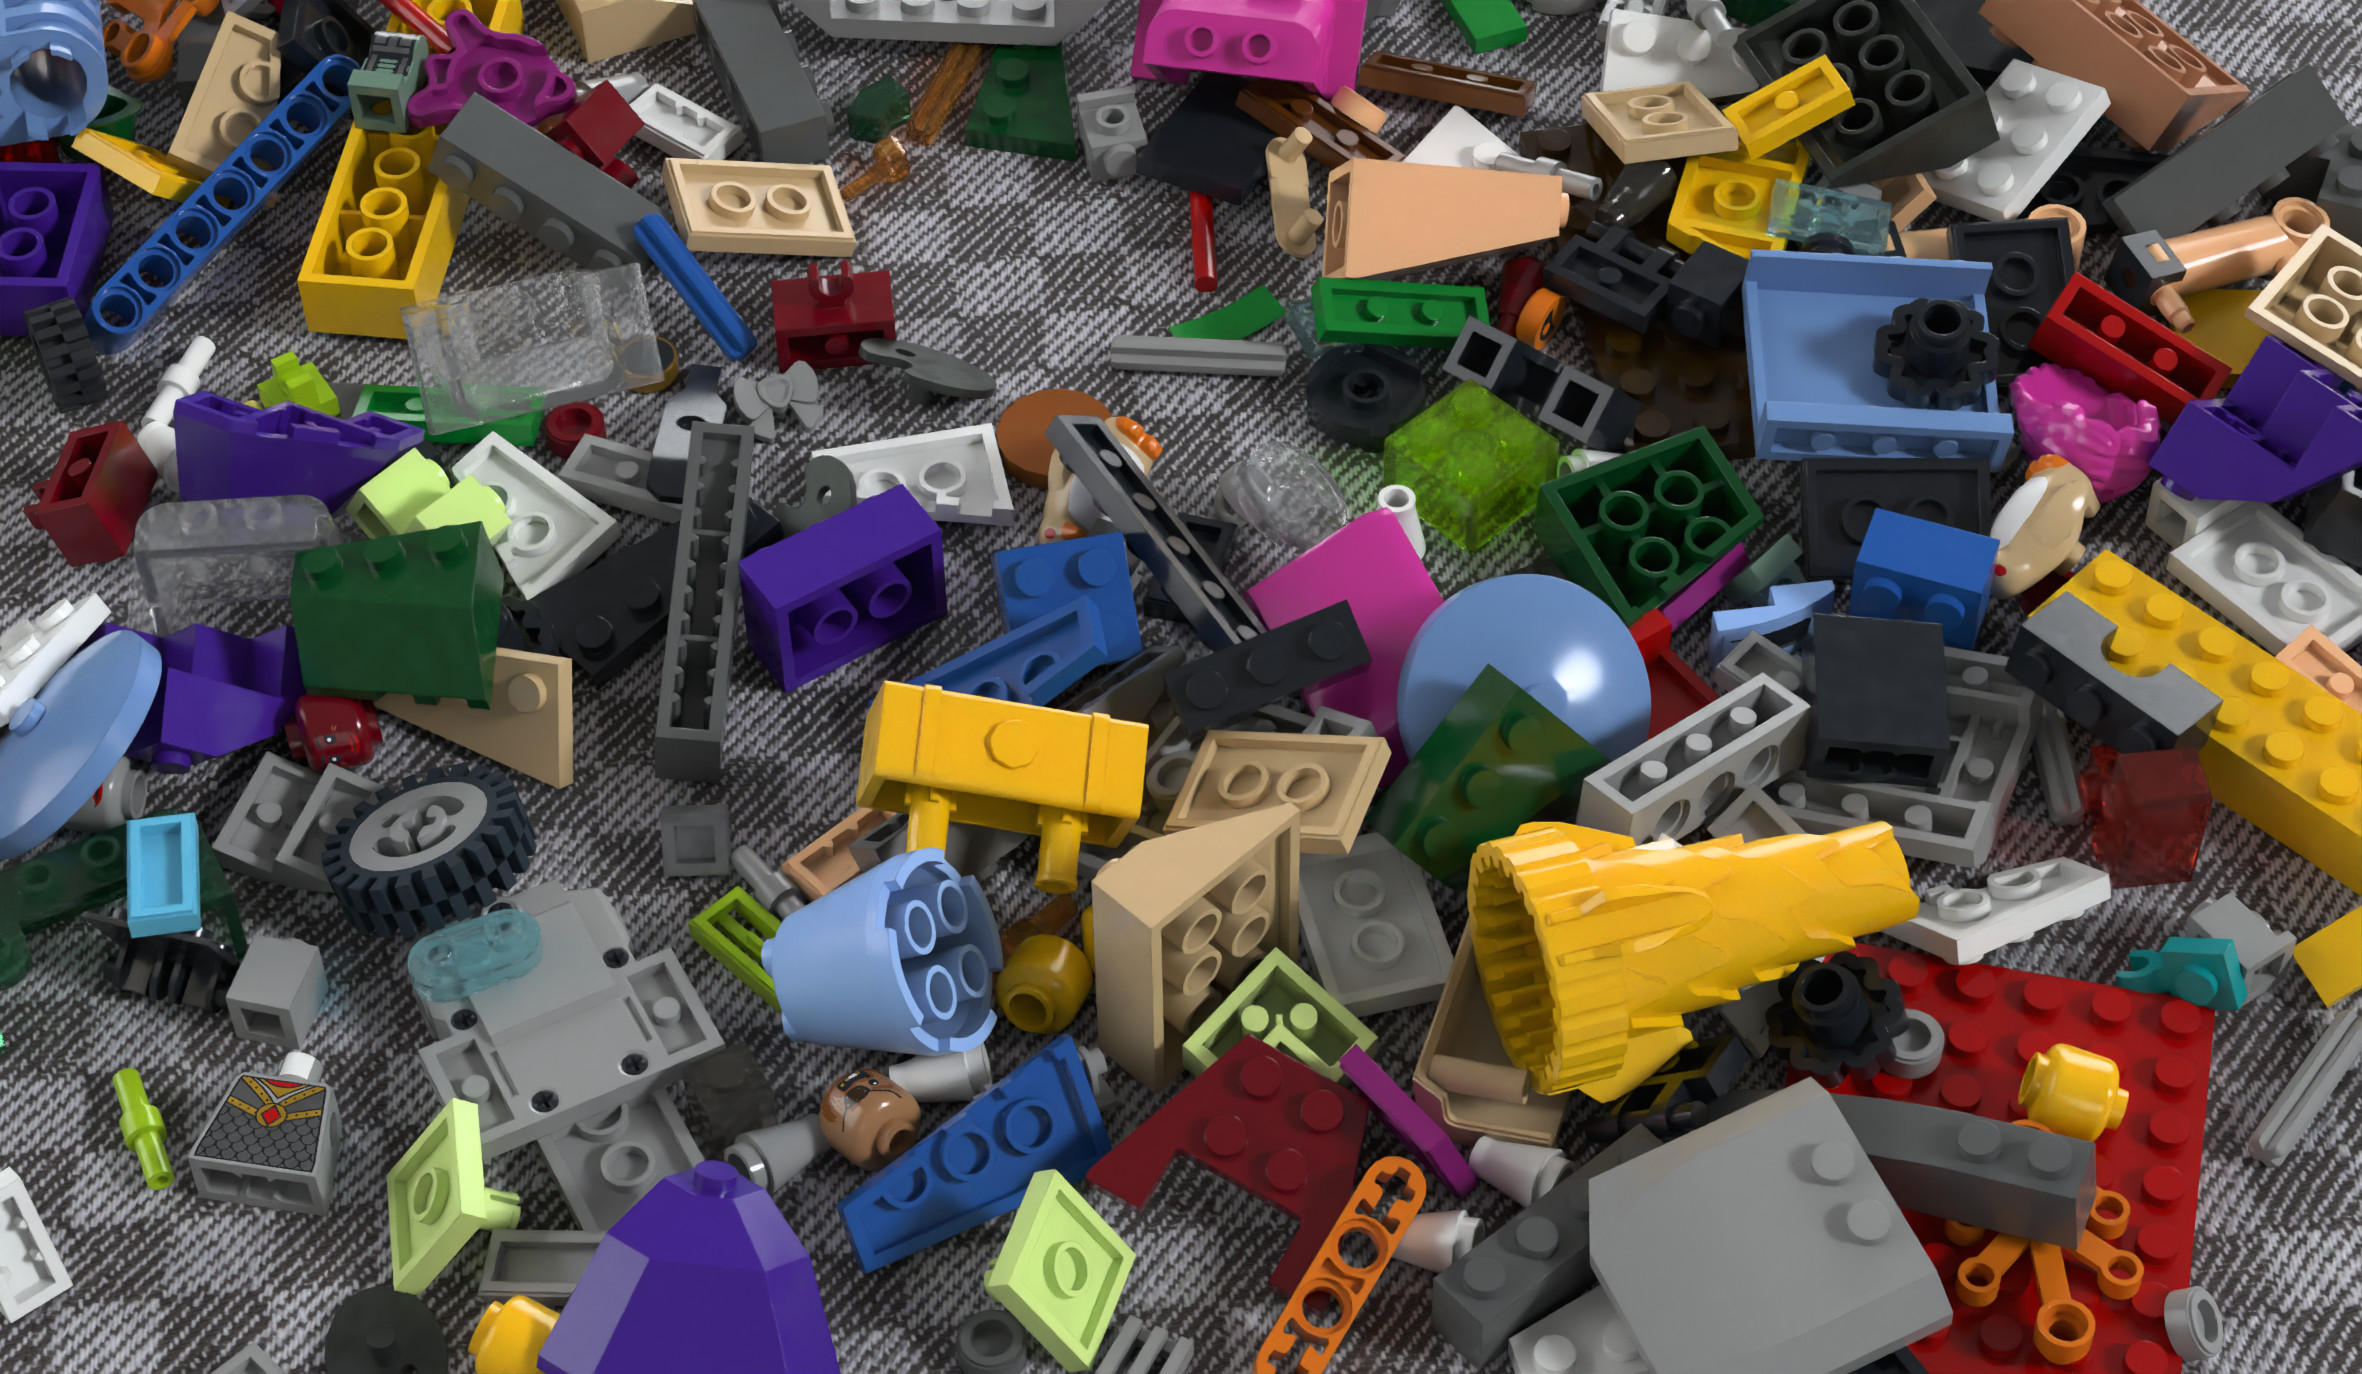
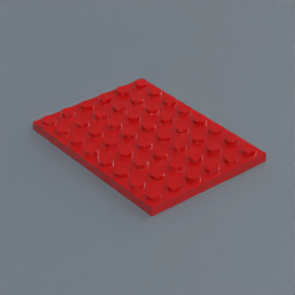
M1855 942L1856 948L1846 951L1855 954L1857 957L1864 956L1876 960L1883 978L1893 979L1898 982L1905 998V1009L1922 1011L1939 1023L1944 1033V1047L1938 1067L1924 1077L1914 1079L1900 1078L1880 1068V1071L1867 1081H1860L1847 1074L1845 1080L1835 1088L1823 1087L1829 1093L1902 1101L1955 1110L2007 1123L2017 1120H2028L2026 1107L2018 1104V1095L2024 1073L2036 1052L2045 1055L2056 1044H2068L2111 1059L2118 1067L2120 1077L2119 1088L2129 1092L2127 1107L2118 1128L2111 1130L2105 1127L2100 1136L2094 1141L2096 1144V1185L2103 1190H2111L2121 1194L2130 1204L2131 1212L2125 1232L2118 1238L2102 1240L2117 1250L2132 1252L2142 1261L2144 1274L2139 1291L2133 1297L2124 1300L2107 1296L2098 1286V1272L2061 1248L2071 1299L2085 1305L2095 1319V1332L2089 1352L2078 1361L2061 1365L2047 1360L2035 1346L2033 1331L2041 1303L2029 1247L2001 1276L1996 1299L1986 1306H1971L1964 1303L1955 1291L1959 1266L1964 1260L1977 1257L2000 1232L1987 1229L1984 1239L1979 1244L1969 1247L1960 1246L1950 1241L1945 1235L1943 1228L1944 1218L1899 1208L1936 1268L1953 1310L1951 1325L1907 1345L1909 1350L1929 1374H2181L2183 1357L2177 1355L2169 1340L2164 1320V1305L2166 1297L2171 1291L2189 1288L2215 1010L2204 1005L2196 1006L2176 996L2152 992L2141 993L2128 988L1980 963L1953 965L1945 962L1939 956ZM1835 954L1827 955L1822 962H1829ZM1790 1061L1785 1088L1801 1081L1797 1078ZM2097 1211L2105 1219L2113 1220L2118 1218L2111 1211ZM1958 1222L1959 1224H1961V1225H1963V1226H1968V1227L1974 1226V1225H1969V1224H1965V1223ZM2123 1270L2109 1271L2118 1279L2126 1280L2132 1278ZM1981 1277L1967 1278L1975 1286L1984 1287L1989 1285ZM2064 1334L2052 1335L2063 1341H2072L2071 1338Z

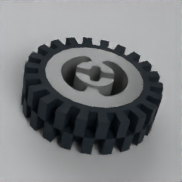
M455 764L448 776H445L442 767L429 769L426 781L418 783L414 774L401 779L403 789L392 793L389 787L386 786L375 792L379 801L375 805L362 801L355 806L353 812L357 819L342 818L335 826L338 835H329L324 843L327 851L321 853V862L324 866L322 869L348 922L353 927L358 925L360 932L368 935L376 929L379 937L391 938L399 928L403 937L416 936L421 923L426 922L431 932L445 928V916L455 913L460 922L472 916L468 906L477 901L486 908L497 901L493 892L494 888L509 891L517 883L513 873H525L531 863L527 856L535 855L537 846L534 840L537 838L516 788L510 778L507 780L505 773L498 769L491 773L488 766L479 764L471 772L467 764Z

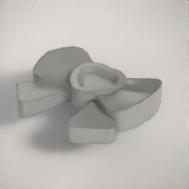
M799 360L795 362L784 375L777 374L764 378L760 382L746 378H737L734 382L733 400L735 408L745 423L755 426L754 438L769 444L775 442L773 412L783 413L790 407L808 433L814 430L823 417L824 412L823 407L817 404L819 390L817 376L805 361Z

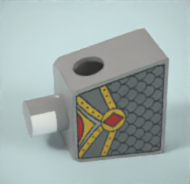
M291 1052L285 1055L277 1076L244 1072L235 1077L188 1156L200 1198L327 1216L341 1138L342 1120L333 1088L326 1083L319 1082L324 1068L318 1059L306 1053Z

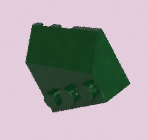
M1703 425L1541 484L1539 486L1533 531L1563 579L1579 585L1605 602L1629 629L1642 619L1645 613L1661 606L1763 524L1764 514Z
M482 521L459 525H445L435 529L394 536L386 535L370 540L334 546H320L296 552L290 589V602L303 685L307 694L376 701L387 693L410 694L413 696L416 704L438 705L442 697L466 699L469 708L490 710L504 575Z
M1488 663L1364 820L1400 852L1439 882L1460 894L1468 888L1471 858L1473 853H1477V847L1480 844L1514 836L1521 824L1563 821L1579 808L1584 778L1612 761L1521 687Z

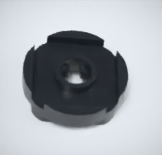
M1363 344V352H1351L1348 354H1344V346L1325 353L1313 364L1307 376V420L1309 424L1316 429H1320L1333 439L1358 445L1363 451L1368 453L1387 451L1392 446L1393 440L1404 437L1419 424L1425 412L1426 385L1421 380V369L1409 355L1391 346ZM1369 390L1376 391V397L1360 398L1355 395H1364Z

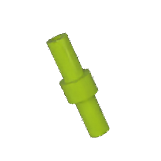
M133 1068L120 1070L113 1076L112 1082L123 1112L119 1125L126 1146L129 1150L137 1153L148 1187L153 1190L167 1188L174 1182L175 1176L163 1144L167 1138V1131L160 1111L157 1107L150 1105L139 1072Z

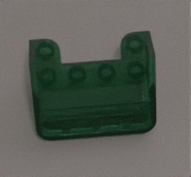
M174 808L163 809L138 819L185 814L189 812L182 809ZM197 820L199 832L200 913L214 910L230 946L235 949L234 954L240 962L243 961L246 955L248 944L234 894ZM127 823L0 871V992L18 984L30 970L32 957L24 937L25 935L127 896ZM0 1032V1056L7 1054L8 1051Z

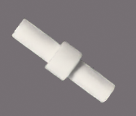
M196 336L179 363L168 367L157 384L159 394L141 420L142 427L153 421H161L168 425L173 418L175 401L196 393L200 387L199 375L216 349L210 339L204 336Z

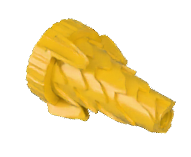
M1885 821L1869 823L1824 835L1796 833L1757 839L1745 843L1742 833H1737L1674 848L1672 838L1636 846L1633 837L1563 822H1529L1521 824L1514 836L1488 841L1477 847V853H1473L1470 862L1467 892L1470 933L1482 990L1489 1006L1495 1029L1499 1033L1502 1045L1507 1055L1511 1058L1514 1068L1530 1070L1531 1087L1537 1093L1551 1096L1579 1089L1598 1103L1616 1100L1637 1088L1647 1078L1656 1074V1071L1674 1055H1678L1681 1049L1688 1043L1693 1041L1691 1031L1684 1027L1681 1014L1741 1000L1738 991L1740 988L1787 977L1796 970L1799 962L1856 948L1853 938L1879 932L1880 930L1916 918L1920 898L1910 888L1907 864L1900 846L1893 837V827Z

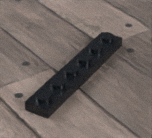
M1056 415L1044 434L1059 452L1060 461L1069 471L1077 475L1091 493L1096 508L1109 517L1119 531H1123V536L1127 540L1126 545L1130 552L1146 564L1161 584L1160 588L1165 597L1176 604L1191 622L1199 641L1215 653L1267 632L1266 628L1099 416Z

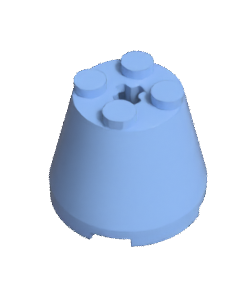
M924 848L901 853L868 870L787 916L779 926L776 936L767 939L762 947V964L766 973L773 978L777 999L783 1011L782 1024L784 1031L791 1041L796 1043L808 1041L812 1044L945 1056L973 1050L981 1045L990 1035L998 1018L992 1008H990L992 973L1002 971L1004 967L1001 942L994 915L974 875L961 877L944 860V850L939 848Z

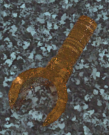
M890 136L882 139L875 145L872 156L877 164L870 167L866 173L840 190L841 197L845 202H850L872 185L881 182L885 178L892 183L902 182L908 178L911 165L905 156L906 149L897 137Z

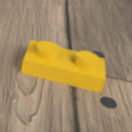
M1824 54L1723 109L1722 112L1738 130V141L1751 161L1854 106L1855 102L1851 90Z

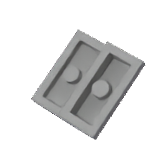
M267 751L212 845L209 862L252 878L296 889L334 893L322 869L324 866L321 862V853L327 851L324 843L329 835H338L335 826L342 818L357 819L353 808L360 802L365 801L371 805L378 803L375 792L386 786L330 762L323 775H319L306 767Z

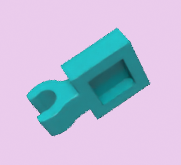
M2169 937L2160 953L2145 949L2131 951L2128 957L2132 971H2118L2115 975L2118 987L2128 988L2141 993L2152 992L2159 994L2171 991L2172 996L2181 997L2183 1000L2196 1006H2206L2212 1010L2238 1011L2248 996L2233 939Z

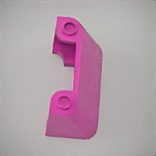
M1386 507L1365 513L1246 590L1242 596L1244 602L1267 631L1347 599L1372 658L1369 671L1308 695V692H1302L1299 695L1311 717L1315 718V712L1322 705L1371 721L1378 736L1385 737L1392 754L1377 788L1392 784L1410 762L1400 736L1397 715V694L1401 669L1415 635L1434 610L1444 602L1392 510Z

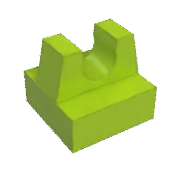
M293 351L271 359L273 378L257 384L260 400L265 408L290 401L333 417L341 414L337 396L311 361L300 366L298 357Z

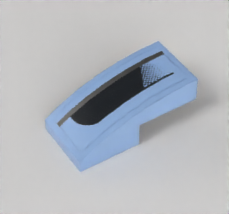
M1833 581L1771 586L1767 606L1713 612L1708 648L1712 671L1715 672L1716 666L1752 630H1755L1787 653H1792L1802 648L1813 613L1831 614L1835 592Z

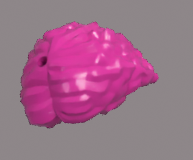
M2045 362L2039 368L2032 366L2026 370V373L2017 376L2015 381L2009 384L2011 390L2010 399L2013 402L2012 408L2015 411L2014 417L2021 432L2018 441L2021 442L2022 448L2026 452L2029 465L2034 460L2038 461L2042 455L2057 454L2088 477L2099 504L2115 500L2118 496L2124 494L2127 495L2128 492L2134 490L2146 480L2150 470L2153 469L2148 464L2161 442L2159 434L2161 424L2156 406L2143 399L2136 404L2123 392L2109 394L2107 389L2098 387L2093 378L2084 377L2083 373L2078 369H2062L2060 365L2055 363L2049 364Z

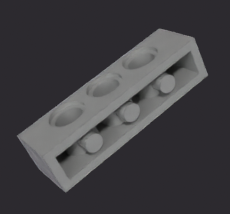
M1762 672L1584 778L1575 825L1633 837L1636 846L1655 842L1662 832L1675 841L1679 840L1723 813L1753 782L1758 787L1763 788L1799 766L1812 706Z

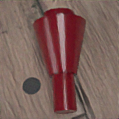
M1524 256L1509 259L1502 266L1497 312L1498 323L1495 328L1516 339L1517 322L1525 304L1537 290L1547 288L1542 285L1543 268L1547 265L1542 260Z

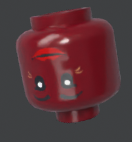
M306 694L299 697L295 703L296 720L284 723L293 760L306 758L310 769L319 775H323L329 762L346 770L367 765L374 759L375 746L384 744L373 700Z

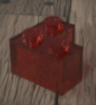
M2109 745L2091 746L2086 773L2079 774L2077 782L2084 802V813L2090 812L2094 823L2093 849L2096 860L2099 864H2107L2114 889L2192 881L2213 801V796L2196 747L2121 754Z

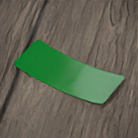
M1262 285L1217 311L1181 324L1169 326L1168 330L1177 338L1241 340L1284 316L1286 311L1266 286Z

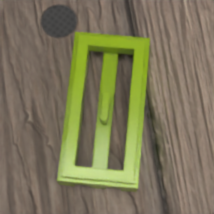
M737 886L688 922L690 937L778 1012L781 1010L775 992L773 978L712 926L714 924L763 967L761 951L764 941L752 931L746 930L728 913L735 910L767 939L776 936L782 922L740 886Z

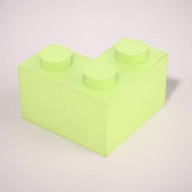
M415 447L359 488L345 509L370 539L386 535L394 536L435 529L445 525H459L482 521L493 547L512 523V520L506 515L503 501L493 489L485 485L481 486L472 474L451 489L449 479L443 469L433 460L425 459Z
M1275 947L1183 1044L1182 1066L1197 1078L1247 1034H1251L1347 1088L1351 1083L1340 1069L1341 1063L1338 1060L1355 1044L1373 1060L1375 1058L1378 1036Z

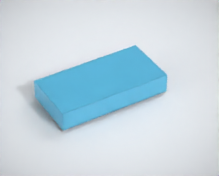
M195 812L127 821V916L132 938L201 930L199 832Z

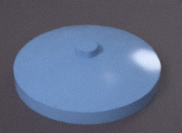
M1514 574L1490 578L1472 584L1448 598L1434 610L1415 635L1407 651L1398 684L1397 715L1400 736L1409 761L1412 760L1488 663L1521 687L1612 762L1647 741L1651 717L1650 685L1643 657L1633 636L1618 615L1605 602L1579 585L1564 579L1539 574ZM1577 811L1561 822L1575 825Z
M130 630L116 631L87 646L64 664L37 694L25 701L13 715L8 727L0 738V860L20 856L42 843L63 826L100 787L139 731L158 689L162 672V660L159 651L135 632Z

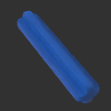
M649 213L633 227V236L728 360L740 361L747 357L757 347V338L664 217L658 213Z

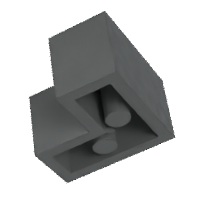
M2346 124L2334 133L2339 140L2335 146L2310 162L2304 154L2285 167L2290 176L2273 189L2262 194L2261 197L2275 201L2288 197L2308 199L2316 203V206L2321 207L2327 213L2332 230L2362 247V128Z

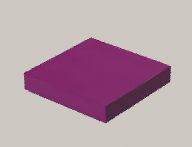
M1357 1044L1338 1060L1341 1063L1340 1069L1357 1093L1370 1101L1369 1110L1456 1199L1460 1197L1463 1200L1480 1184L1448 1135Z

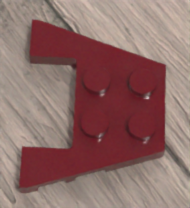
M1247 1034L1093 1165L1085 1176V1183L1140 1215L1174 1158L1183 1156L1301 1223L1299 1230L1268 1280V1289L1290 1300L1351 1198L1370 1109V1101L1253 1035ZM1343 1236L1339 1239L1338 1242L1339 1254L1341 1251ZM1314 1291L1307 1294L1303 1300L1302 1308L1324 1319L1329 1310L1332 1294L1325 1291Z

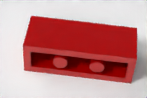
M2077 271L2073 274L2027 344L2028 347L2055 364L2060 365L2063 369H2078L2083 373L2084 377L2093 378L2098 387L2107 389L2109 394L2123 392L2136 404L2142 399L2146 400L2151 405L2156 406L2159 420L2165 421L2172 426L2188 401L2214 399L2233 369Z

